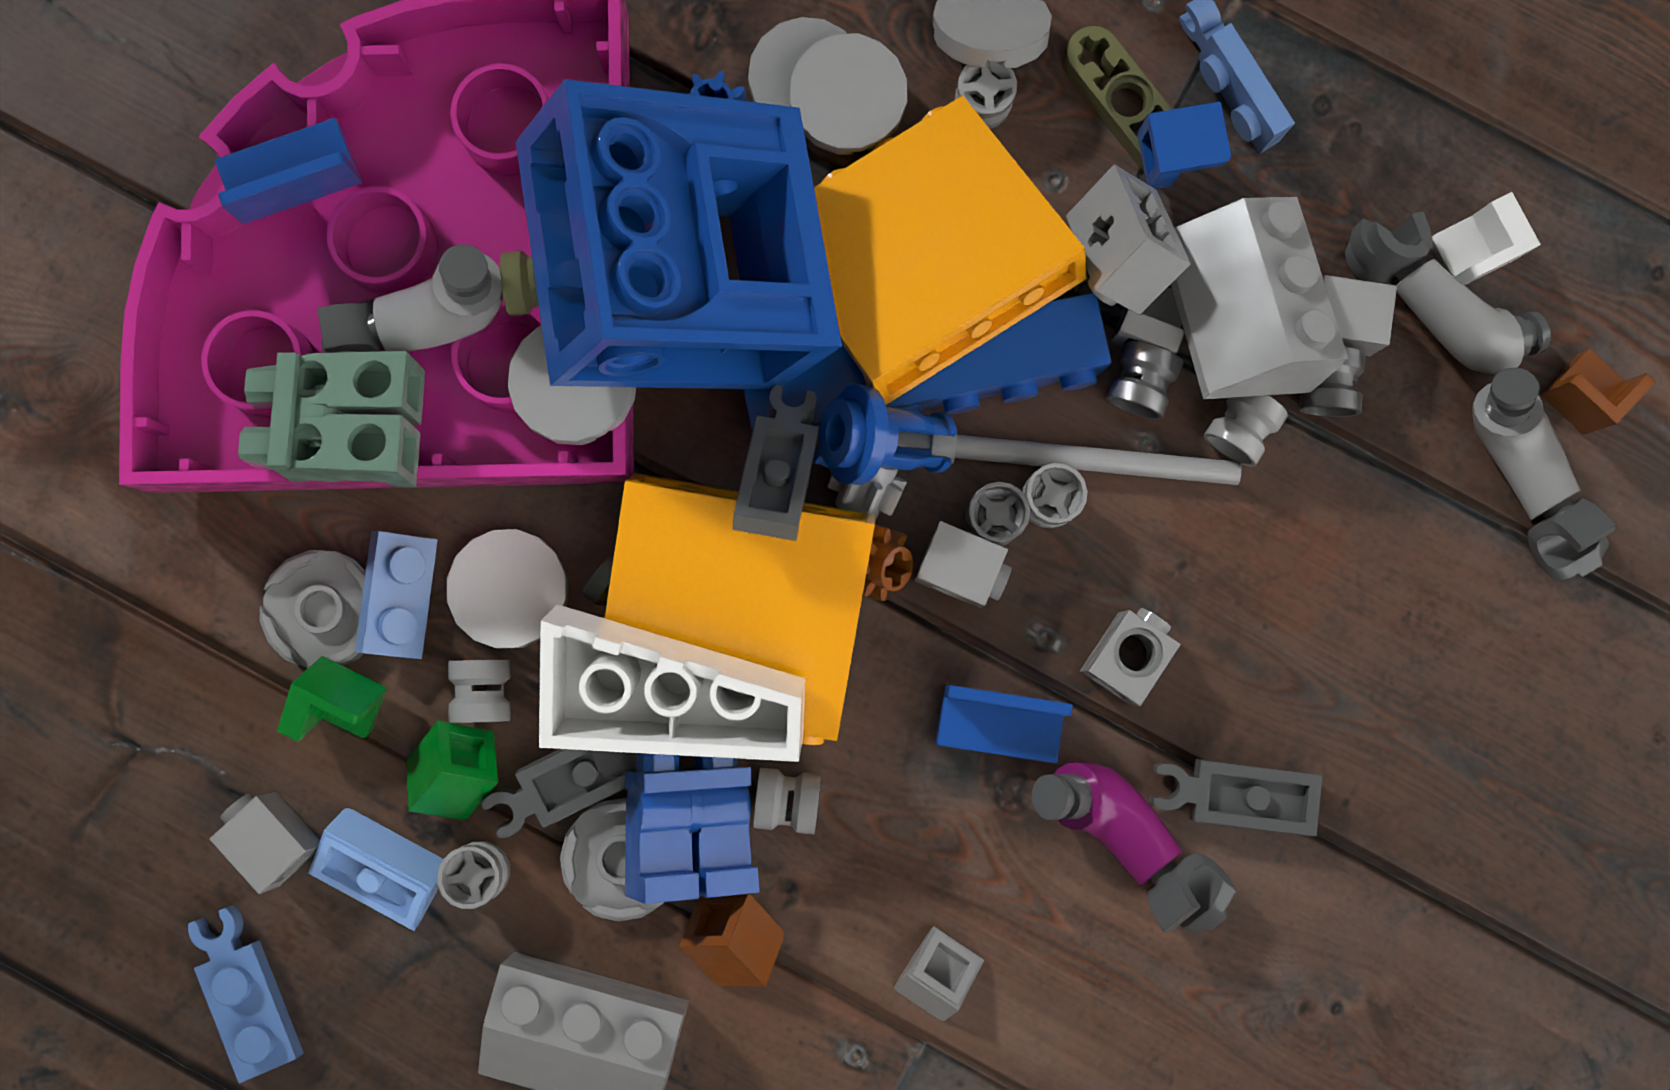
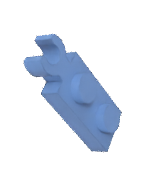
M1193 0L1187 3L1185 6L1187 12L1181 15L1178 20L1187 36L1196 42L1201 49L1198 59L1200 60L1202 77L1213 92L1221 93L1232 111L1231 120L1239 136L1246 142L1251 141L1260 154L1279 143L1295 122L1232 23L1224 26L1215 2L1213 0Z
M231 905L218 911L224 926L220 936L214 935L209 930L205 917L189 923L188 933L193 944L199 949L207 951L209 956V962L195 967L194 970L240 1084L299 1058L304 1052L261 942L258 940L243 947L239 938L243 930V917L239 909L235 905Z

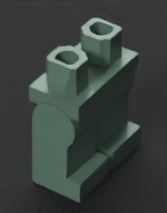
M407 351L313 353L303 356L297 353H277L276 365L246 370L244 387L246 402L254 408H272L270 427H244L240 432L239 459L250 466L274 470L291 482H309L310 480L323 482L343 480L386 482L391 487L416 488L421 432L413 425H421L425 370Z

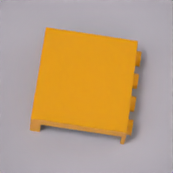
M963 95L946 106L934 108L919 123L896 137L884 139L869 154L846 168L834 170L820 184L814 187L841 343L863 373L866 385L872 386L879 391L885 405L1087 279L1085 247Z
M634 473L624 484L605 619L806 678L802 744L821 745L825 739L837 741L876 515L804 502L797 540H787L732 530L733 515L739 491Z

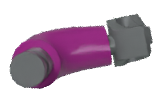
M1092 762L1067 763L1058 768L1055 774L1043 775L1035 782L1032 790V803L1040 817L1046 820H1058L1061 825L1071 830L1089 833L1113 854L1140 887L1149 880L1154 883L1146 893L1150 909L1163 932L1173 931L1177 926L1181 925L1182 928L1194 935L1200 933L1203 929L1211 931L1227 918L1226 908L1235 895L1236 889L1226 872L1215 861L1198 853L1191 854L1177 864L1174 860L1182 854V849L1144 797L1117 772L1109 767Z

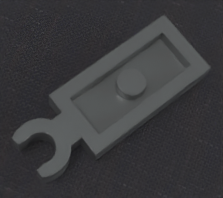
M775 385L769 396L768 417L757 415L734 510L732 530L796 541L819 426L811 425L815 415L816 394L813 391L807 390L805 402L801 406L790 407L782 402L783 386Z
M558 749L517 770L515 776L521 785L520 788H495L484 798L481 805L484 810L498 803H504L511 807L513 818L497 827L495 832L498 838H506L516 834L522 828L526 817L534 813L542 828H545L625 789V771L637 770V753Z
M1196 759L1194 776H1188L1181 767L1174 764L1156 763L1152 765V772L1171 776L1175 785L1174 791L1168 797L1149 796L1148 803L1156 808L1171 811L1182 807L1187 802L1191 803L1189 819L1195 822L1317 837L1323 775Z

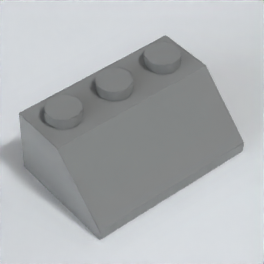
M1297 197L1243 198L1175 227V231L1191 265L1171 283L1203 399L1311 393L1349 359Z
M514 952L500 964L482 1028L478 1074L534 1090H665L689 1000Z

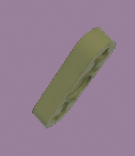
M1100 26L1081 28L1071 37L1064 53V71L1136 165L1144 172L1138 136L1135 135L1134 131L1140 129L1149 113L1172 110V108L1109 30ZM1083 46L1089 52L1097 49L1103 52L1099 63L1100 68L1094 62H1089L1085 66L1079 62ZM1118 70L1120 73L1111 78L1105 88L1100 90L1098 86L1104 77V73L1110 78L1113 72ZM1120 89L1135 91L1142 99V112L1132 117L1120 115L1112 106V94Z

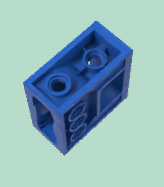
M568 79L563 80L516 140L550 386L772 389L775 385L785 386L842 347L799 107ZM719 216L729 217L740 280H729Z

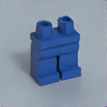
M637 753V770L625 771V789L628 790L626 798L625 896L644 904L699 899V895L710 898L759 893L758 867L751 866L749 833L751 799L748 786H751V767L737 765V758L695 756V766L679 767V755Z

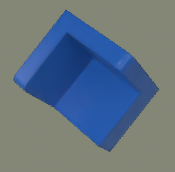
M1221 101L1149 113L1137 133L1146 183L1155 189L1171 187L1181 172L1222 166L1231 159Z

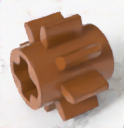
M875 524L863 596L885 601L887 590L898 591L906 585L913 570L912 554L907 548L902 547L907 538L906 534Z

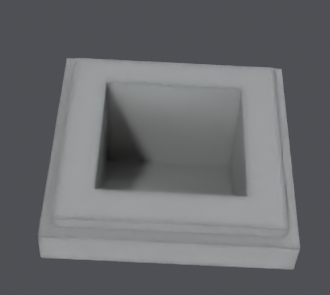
M933 926L900 975L894 989L937 1019L946 1021L959 1011L984 959Z

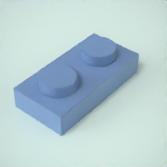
M371 531L355 652L422 659L437 539Z

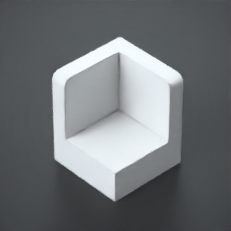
M1510 192L1492 201L1474 215L1433 235L1430 247L1440 265L1463 285H1467L1520 258L1541 244L1514 194Z

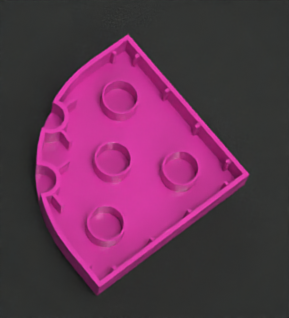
M401 0L360 14L341 23L340 26L347 40V53L330 60L299 82L290 81L281 69L273 63L236 94L198 137L215 151L219 158L336 118L342 126L363 183L243 225L221 205L218 193L225 191L215 164L196 192L187 210H177L160 202L158 203L151 216L134 264L124 311L120 368L119 485L148 493L413 488L391 487L386 482L343 480L323 482L310 480L309 482H291L274 470L250 466L239 459L240 432L244 427H270L272 408H254L246 402L244 393L246 370L276 365L277 353H297L300 356L323 353L318 307L358 303L363 300L375 299L433 278L443 253L455 245L469 244L478 248L483 254L489 256L499 268L502 252L523 251L528 256H532L516 140L564 79L630 87L629 13L625 0ZM503 298V302L492 322L477 333L453 343L408 352L425 370L421 425H413L421 432L416 488L625 483L634 474L633 404L624 422L612 432L609 430L605 435L595 438L596 441L584 445L557 444L531 430L514 409L508 390L510 362L521 341L541 325L539 307H534L529 314L509 316Z

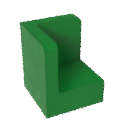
M321 656L291 683L276 732L299 742L324 719L352 734L366 738L373 731L387 687Z
M437 720L407 759L408 811L457 820L467 819L498 783L494 732Z

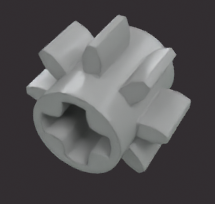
M880 468L874 478L864 485L842 484L831 475L827 487L839 492L835 500L838 508L864 512L870 515L875 514L876 520L880 511L889 516L893 514L907 481L896 477L898 469Z

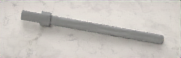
M899 431L897 445L900 447L929 449L932 455L949 457L952 462L951 464L954 463L955 458L1041 467L1052 463H1062L1082 471L1238 485L1242 472L1241 462L957 434L953 437Z

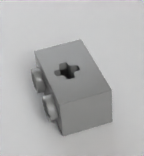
M1115 164L1066 215L1073 234L1085 247L1086 268L1090 276L1088 285L1092 292L1108 305L1113 306L1118 303L1140 315L1191 265L1157 190Z

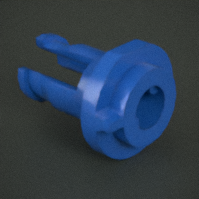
M849 384L846 385L836 399H833L827 405L822 414L818 435L819 449L814 453L813 462L814 464L828 467L832 476L838 482L850 485H864L874 478L880 468L913 470L923 467L928 472L942 473L952 463L949 457L932 455L929 449L897 446L899 431L954 437L957 434V428L952 417L947 413L933 412L931 415L926 416L914 409L886 407L883 397L874 387Z

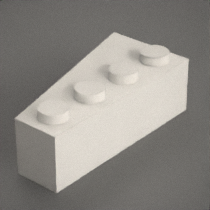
M556 604L541 620L539 748L799 762L803 742L806 678Z

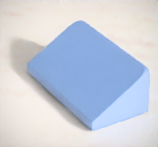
M346 808L324 830L308 874L415 931L439 889L437 885V872L443 858L357 811Z

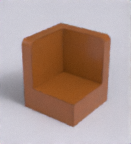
M1589 348L1579 352L1540 395L1584 435L1618 424L1656 381L1647 373L1625 381Z
M751 894L710 898L699 895L679 948L719 986L766 987L784 939V931Z

